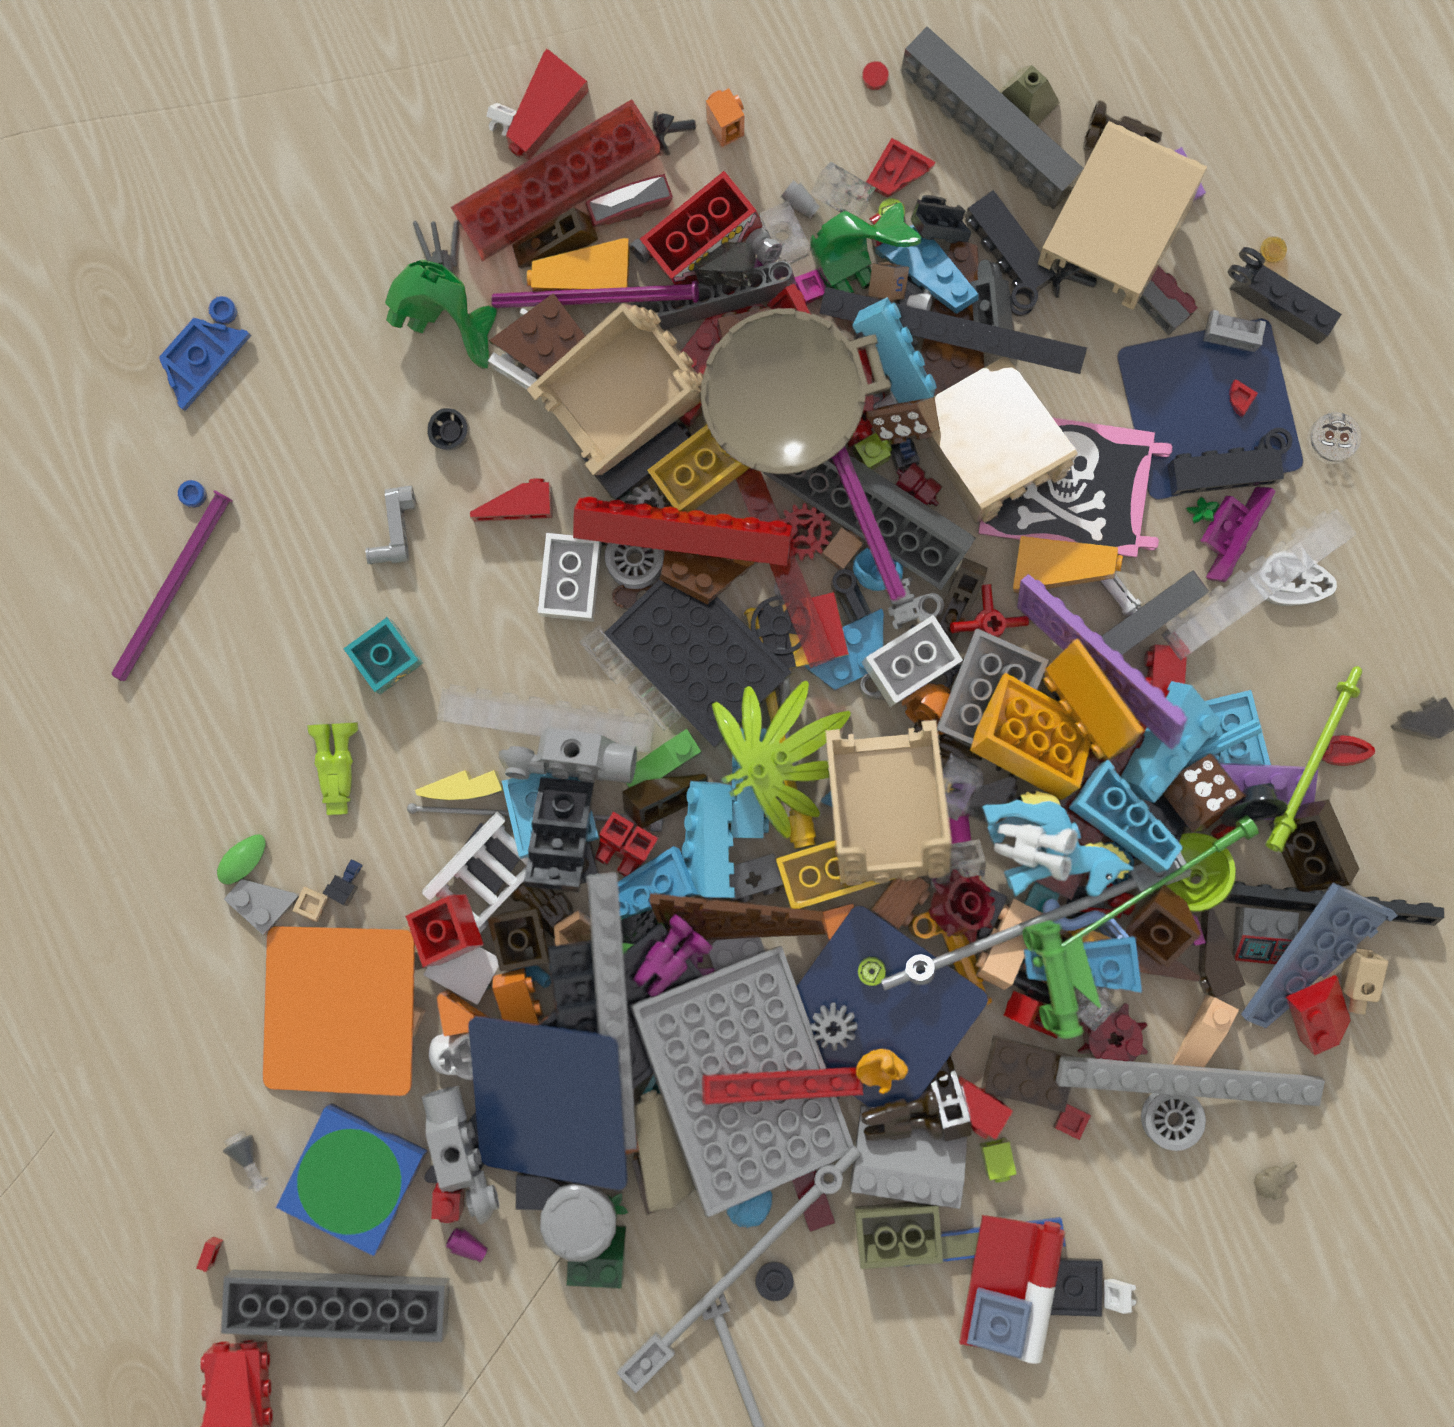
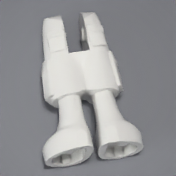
M999 825L998 833L1016 837L1017 839L1015 846L995 843V852L1031 868L1041 864L1050 870L1054 878L1062 881L1067 879L1071 870V859L1061 855L1043 853L1041 847L1070 854L1077 844L1076 830L1065 829L1058 835H1046L1045 830L1038 826Z

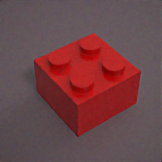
M466 894L448 895L405 916L423 967L442 965L484 945Z

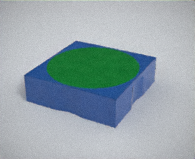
M331 1103L324 1108L276 1208L375 1256L380 1250L395 1220L399 1204L405 1192L411 1186L428 1150L394 1133L382 1131L374 1127L366 1119Z

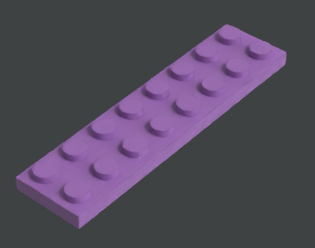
M1029 574L1025 576L1020 582L1017 608L1024 615L1028 616L1063 651L1073 641L1078 639L1129 711L1171 750L1180 743L1188 719L1183 710L1176 705L1173 706L1160 689L1152 687L1139 670L1130 667L1118 651H1113L1105 644L1103 638L1098 633H1093L1086 627L1084 621L1078 615H1073L1065 607L1061 599L1054 598L1041 581L1035 580Z

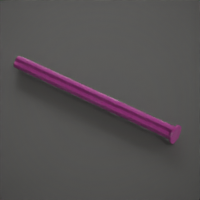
M693 281L692 284L495 293L491 296V303L494 308L534 307L553 293L562 305L693 299L694 303H698L699 287L698 282Z
M844 446L832 459L891 601H899L906 596V592Z
M216 490L213 491L215 493L213 499L111 672V675L120 681L127 680L229 502H233L230 498Z

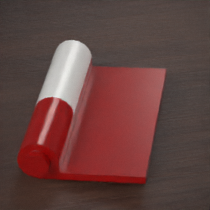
M982 1215L959 1344L974 1346L967 1344L977 1289L982 1288L1033 1302L1023 1356L1020 1360L1035 1364L1042 1362L1065 1231L1060 1229L1061 1225L1049 1221L1044 1222V1224Z

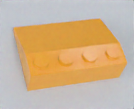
M1078 639L1073 641L1045 669V678L1043 679L1045 685L1051 692L1056 691L1061 698L1059 701L1060 706L1066 714L1071 713L1077 721L1074 723L1075 727L1083 737L1087 735L1092 742L1090 747L1098 759L1103 758L1104 761H1110L1134 745L1143 732L1142 727Z
M1004 673L976 729L970 751L1063 800L1080 788L1091 741L1087 735L1083 737L1078 732L1074 724L1077 721L1071 713L1066 714L1059 702Z

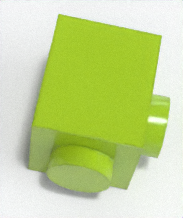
M876 433L854 445L853 454L856 459L872 470L887 463L891 456L890 451H892L888 440L881 441Z

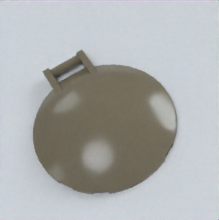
M795 309L767 310L740 321L715 345L706 362L707 365L701 382L702 409L712 435L719 445L735 460L761 472L792 474L807 471L828 461L846 445L854 434L863 413L865 397L891 389L890 381L885 377L876 347L878 344L876 335H869L849 341L832 323L813 313L796 311ZM866 349L875 383L869 385L867 384L858 351Z

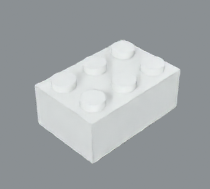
M546 533L538 614L541 617L594 622L602 542L575 539L572 535Z
M932 615L867 656L861 663L888 705L892 707L958 665L963 659L935 616Z

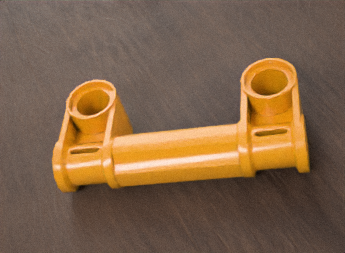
M929 910L914 915L908 924L910 933L918 938H930L941 933L948 952L970 944L965 935L947 937V933L930 918ZM922 918L928 922V930L923 934L917 930V922ZM974 954L953 963L956 972L986 993L982 983L984 979L976 976L979 967L976 966L977 961ZM988 997L987 1005L992 1003L991 997Z

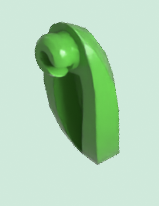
M257 834L242 840L230 848L219 863L217 869L218 880L223 884H233L246 877L259 863L266 847V839L262 835Z

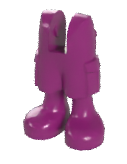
M674 915L670 920L671 929L664 943L657 941L650 952H648L645 962L638 969L633 979L638 986H641L654 972L657 973L659 976L647 989V994L651 997L659 995L671 982L679 979L686 971L687 964L685 961L695 953L708 954L713 949L704 938L693 932V929L677 915ZM687 937L678 952L673 954L672 950L683 938Z

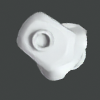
M469 1032L445 1037L444 1034H441L431 1041L429 1060L435 1071L444 1075H457L466 1080H473Z

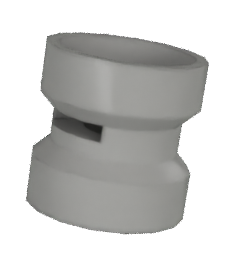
M762 228L753 231L745 243L746 250L752 255H757L758 261L763 265L774 263L782 252L781 244L775 239H770L769 233Z

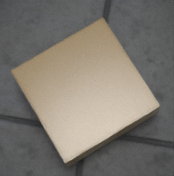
M305 886L299 895L293 912L319 922L329 897Z

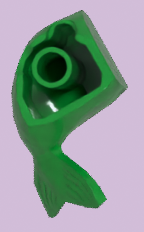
M899 202L886 210L874 225L865 222L848 211L841 212L821 226L822 229L816 234L818 236L817 239L814 235L811 236L810 250L816 268L826 287L854 293L849 283L857 279L862 289L870 286L872 263L868 253L867 239H874L895 247H910L920 244L921 236L904 223V209L902 203Z
M419 260L408 264L393 280L385 300V304L390 308L386 321L393 327L402 328L406 317H410L407 326L415 332L423 333L428 322L435 323L442 311L445 310L460 329L464 346L471 361L482 369L488 368V334L495 321L497 308L483 306L468 313L465 286L450 270L441 264L427 260Z

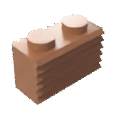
M919 876L914 880L893 879L871 910L897 929L901 925L907 927L915 915L911 911L917 903L922 905L929 897L930 892L927 889L930 885Z

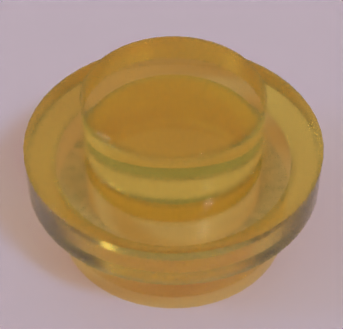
M1268 237L1262 242L1260 253L1264 256L1266 262L1278 263L1285 257L1287 246L1285 241L1279 237Z

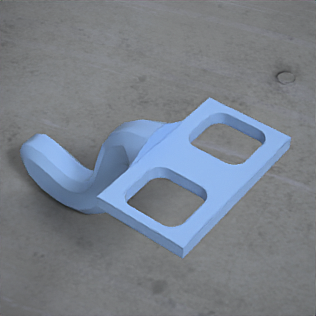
M1047 900L1042 908L1043 914L1059 908L1060 905L1057 900ZM1090 911L1073 919L1064 917L1053 923L1060 924L1061 928L1065 931H1073L1095 923L1106 916V914L1099 911ZM1114 918L1097 927L1103 935L1112 939L1129 937Z

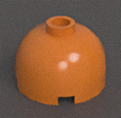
M928 683L904 698L901 704L902 706L906 705L905 714L913 723L917 719L924 721L936 720V726H938L951 691L943 684ZM937 730L938 735L944 734Z

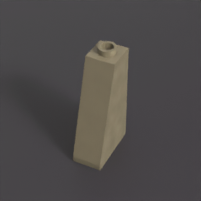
M656 1091L642 1094L640 1096L641 1100L634 1104L635 1128L650 1212L675 1207L695 1189L661 1094H657Z

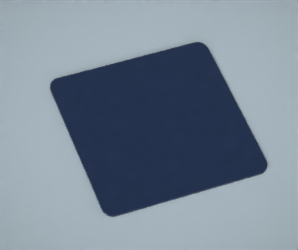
M1263 318L1250 320L1253 322H1260V320L1266 322L1262 345L1255 352L1203 341L1205 330L1127 346L1119 351L1117 359L1134 430L1155 432L1154 443H1168L1172 445V453L1168 457L1151 456L1147 488L1152 498L1160 500L1179 496L1171 495L1168 464L1175 459L1176 455L1191 453L1192 457L1202 456L1201 453L1211 450H1217L1218 454L1228 453L1229 449L1243 447L1244 451L1254 450V447L1258 446L1259 440L1274 428H1284L1292 436L1291 448L1281 455L1283 473L1296 471L1302 466L1303 456L1272 326L1268 320ZM1235 379L1258 393L1243 417L1234 411L1230 403V387ZM1278 433L1285 439V442L1287 444L1286 437L1283 434ZM1270 437L1271 446L1276 450H1280V442L1276 438Z
M855 906L799 982L797 989L810 1026L813 1023H817L813 1019L814 1013L821 1014L820 1008L823 1005L831 1011V1003H836L837 1011H840L841 1007L845 1005L847 1006L845 1015L852 1012L855 1015L854 1019L850 1021L858 1024L857 1029L852 1031L855 1034V1039H847L848 1046L846 1048L842 1047L838 1042L837 1050L834 1051L832 1050V1043L828 1042L827 1047L823 1048L821 1045L824 1039L816 1041L826 1069L856 1067L862 1057L869 1052L877 1049L889 1050L907 1065L908 1073L906 1077L900 1080H892L891 1090L885 1094L879 1093V1086L869 1087L863 1083V1095L854 1097L869 1108L884 1106L888 1102L904 1099L908 1103L922 1095L987 1005L988 997L982 989L948 965L935 970L934 978L924 985L915 984L910 980L884 990L881 983L874 986L864 984L858 976V968L862 960L867 957L879 958L884 963L886 968L884 979L907 970V963L914 956L924 955L931 960L936 957L866 907ZM919 970L917 974L923 975L926 971ZM833 1021L828 1028L832 1027L831 1031L836 1032L840 1025L836 1026L837 1022Z
M478 1016L473 1017L468 1023L479 1151L482 1162L488 1167L614 1190L624 1189L628 1183L618 1042L613 1037Z

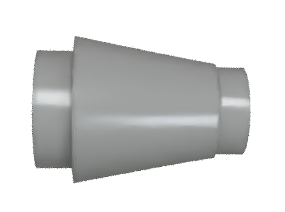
M793 180L781 195V198L785 201L784 204L810 219L820 207L801 182L798 184Z

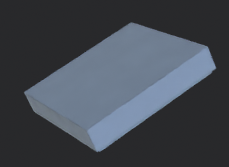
M978 1288L967 1344L1021 1359L1033 1302Z

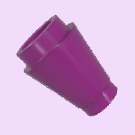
M457 1227L454 1228L445 1245L446 1248L450 1249V1253L476 1260L479 1263L483 1260L488 1250V1247L484 1246L467 1230Z

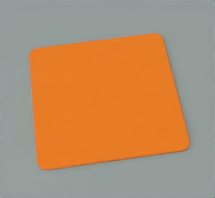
M275 926L268 931L263 1082L267 1088L403 1096L410 1092L412 1087L415 943L411 931L400 929Z

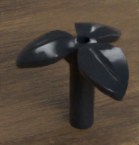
M654 111L652 131H656L655 141L664 154L670 155L664 137L669 133L695 130L696 122L694 119L673 122V115L659 114L658 111Z
M1058 260L1054 268L1057 273L1052 280V291L1056 298H1059L1060 283L1064 279L1091 288L1095 287L1097 278L1078 272L1081 268L1070 262H1067L1065 267L1062 268L1059 266L1061 260Z

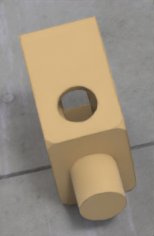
M1357 948V951L1343 962L1341 990L1350 997L1349 1011L1352 1013L1366 1014L1367 1001L1379 1002L1388 961L1372 950Z

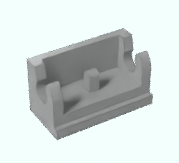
M1213 310L1208 315L1203 341L1255 352L1262 345L1266 322L1261 320L1260 322H1253L1219 314V311Z

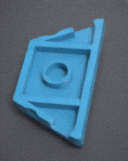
M880 609L843 627L849 655L805 665L804 667L834 691L864 677L868 672L861 662L867 656L883 647V610Z

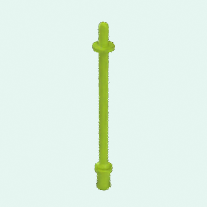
M1359 666L1352 668L1346 682H1339L1337 684L1336 690L1340 695L1287 805V811L1283 815L1277 816L1273 822L1275 826L1265 845L1275 852L1283 851L1290 833L1295 831L1296 824L1293 819L1350 698H1358L1360 690L1356 687L1362 674V669Z

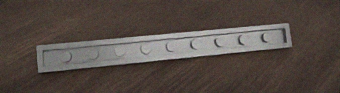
M617 874L588 875L598 1031L601 1035L613 1037L619 1045L626 1150L636 1149Z
M1061 1056L1056 1080L1059 1086L1311 1106H1320L1325 1081L1320 1076Z

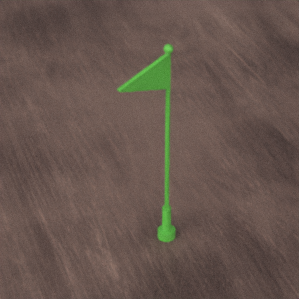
M1244 816L1236 821L1237 828L1212 844L1213 847L1062 943V946L1066 948L1073 986L1096 1007L1101 1008L1082 937L1216 851L1218 853L1242 837L1250 840L1259 834L1257 826L1250 817ZM1040 956L1035 957L1033 960V964L1036 967L1043 966V960Z

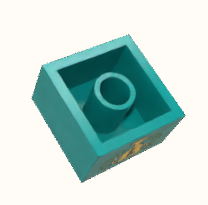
M388 617L343 648L373 691L378 694H382L423 664V661L394 621Z

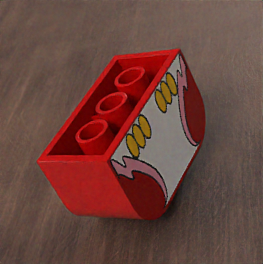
M723 171L642 236L640 241L673 285L692 284L693 281H697L700 284L707 281L727 265L742 247L746 249L745 243L747 238L753 231L762 228V222L757 210L727 173Z

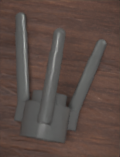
M413 221V226L426 260L441 264L453 273V267H457L456 253L459 222L454 221L450 255H448L447 250H441L436 222H431L435 251L432 252L431 256L418 222Z

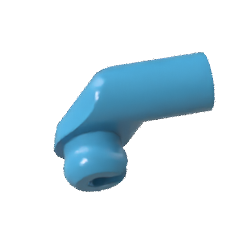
M540 966L523 967L527 977L532 976L533 981H536L543 988L550 986L551 976Z

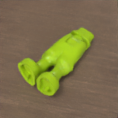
M358 722L307 725L308 734L314 738L317 753L314 764L317 768L319 785L323 796L322 803H326V814H348L347 802H351V799L346 797H349L351 792V765L353 763L348 745L349 738L358 732ZM331 732L333 733L335 744L334 755L330 751Z

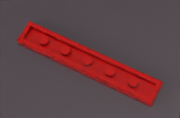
M857 1067L702 1075L703 1104L706 1105L863 1095V1083L856 1075Z

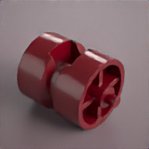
M913 463L907 471L897 470L896 473L899 475V480L895 484L896 486L927 506L932 504L936 507L938 506L939 502L936 500V495L943 488L940 483L932 477L927 479L925 477L926 472L916 463Z

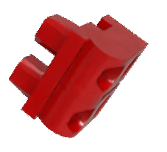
M613 812L599 834L601 838L595 859L607 866L613 855L621 858L622 862L616 871L626 877L643 865L658 838L639 826L633 832L634 823Z

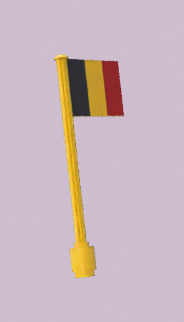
M834 592L799 601L807 609L810 616L811 630L809 637L797 651L787 655L775 656L788 669L849 655ZM791 603L773 608L778 614H783ZM754 607L748 608L744 612V615H747L750 630L752 615L756 609ZM798 607L791 622L806 628L805 616ZM760 610L757 615L756 630L770 623V619L764 610ZM774 634L759 637L766 646L777 650L776 636ZM787 634L785 649L792 648L798 644L803 636ZM775 691L766 698L771 722L779 710ZM784 735L779 742L782 743L786 736ZM784 780L786 786L798 790L796 781ZM791 808V811H789L790 816L788 817L791 828L790 843L794 844V849L815 845L814 838L817 836L812 817Z

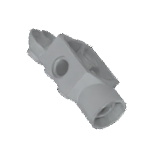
M546 728L540 737L537 755L531 749L512 746L509 747V750L499 751V760L506 769L505 775L515 779H529L530 773L543 775L550 773L554 778L568 779V776L579 777V780L583 782L594 783L595 780L632 783L637 762V746L616 743L602 734Z
M452 1086L428 1093L421 1097L426 1113L425 1134L439 1188L442 1192H450L469 1187L470 1190L466 1191L468 1210L472 1217L476 1216L477 1221L482 1225L492 1216L494 1210L499 1209V1198L495 1186L487 1185L484 1171L479 1168V1165L482 1164L479 1149H474L472 1138H475L472 1122H467L459 1086ZM451 1147L456 1148L460 1154L455 1153Z

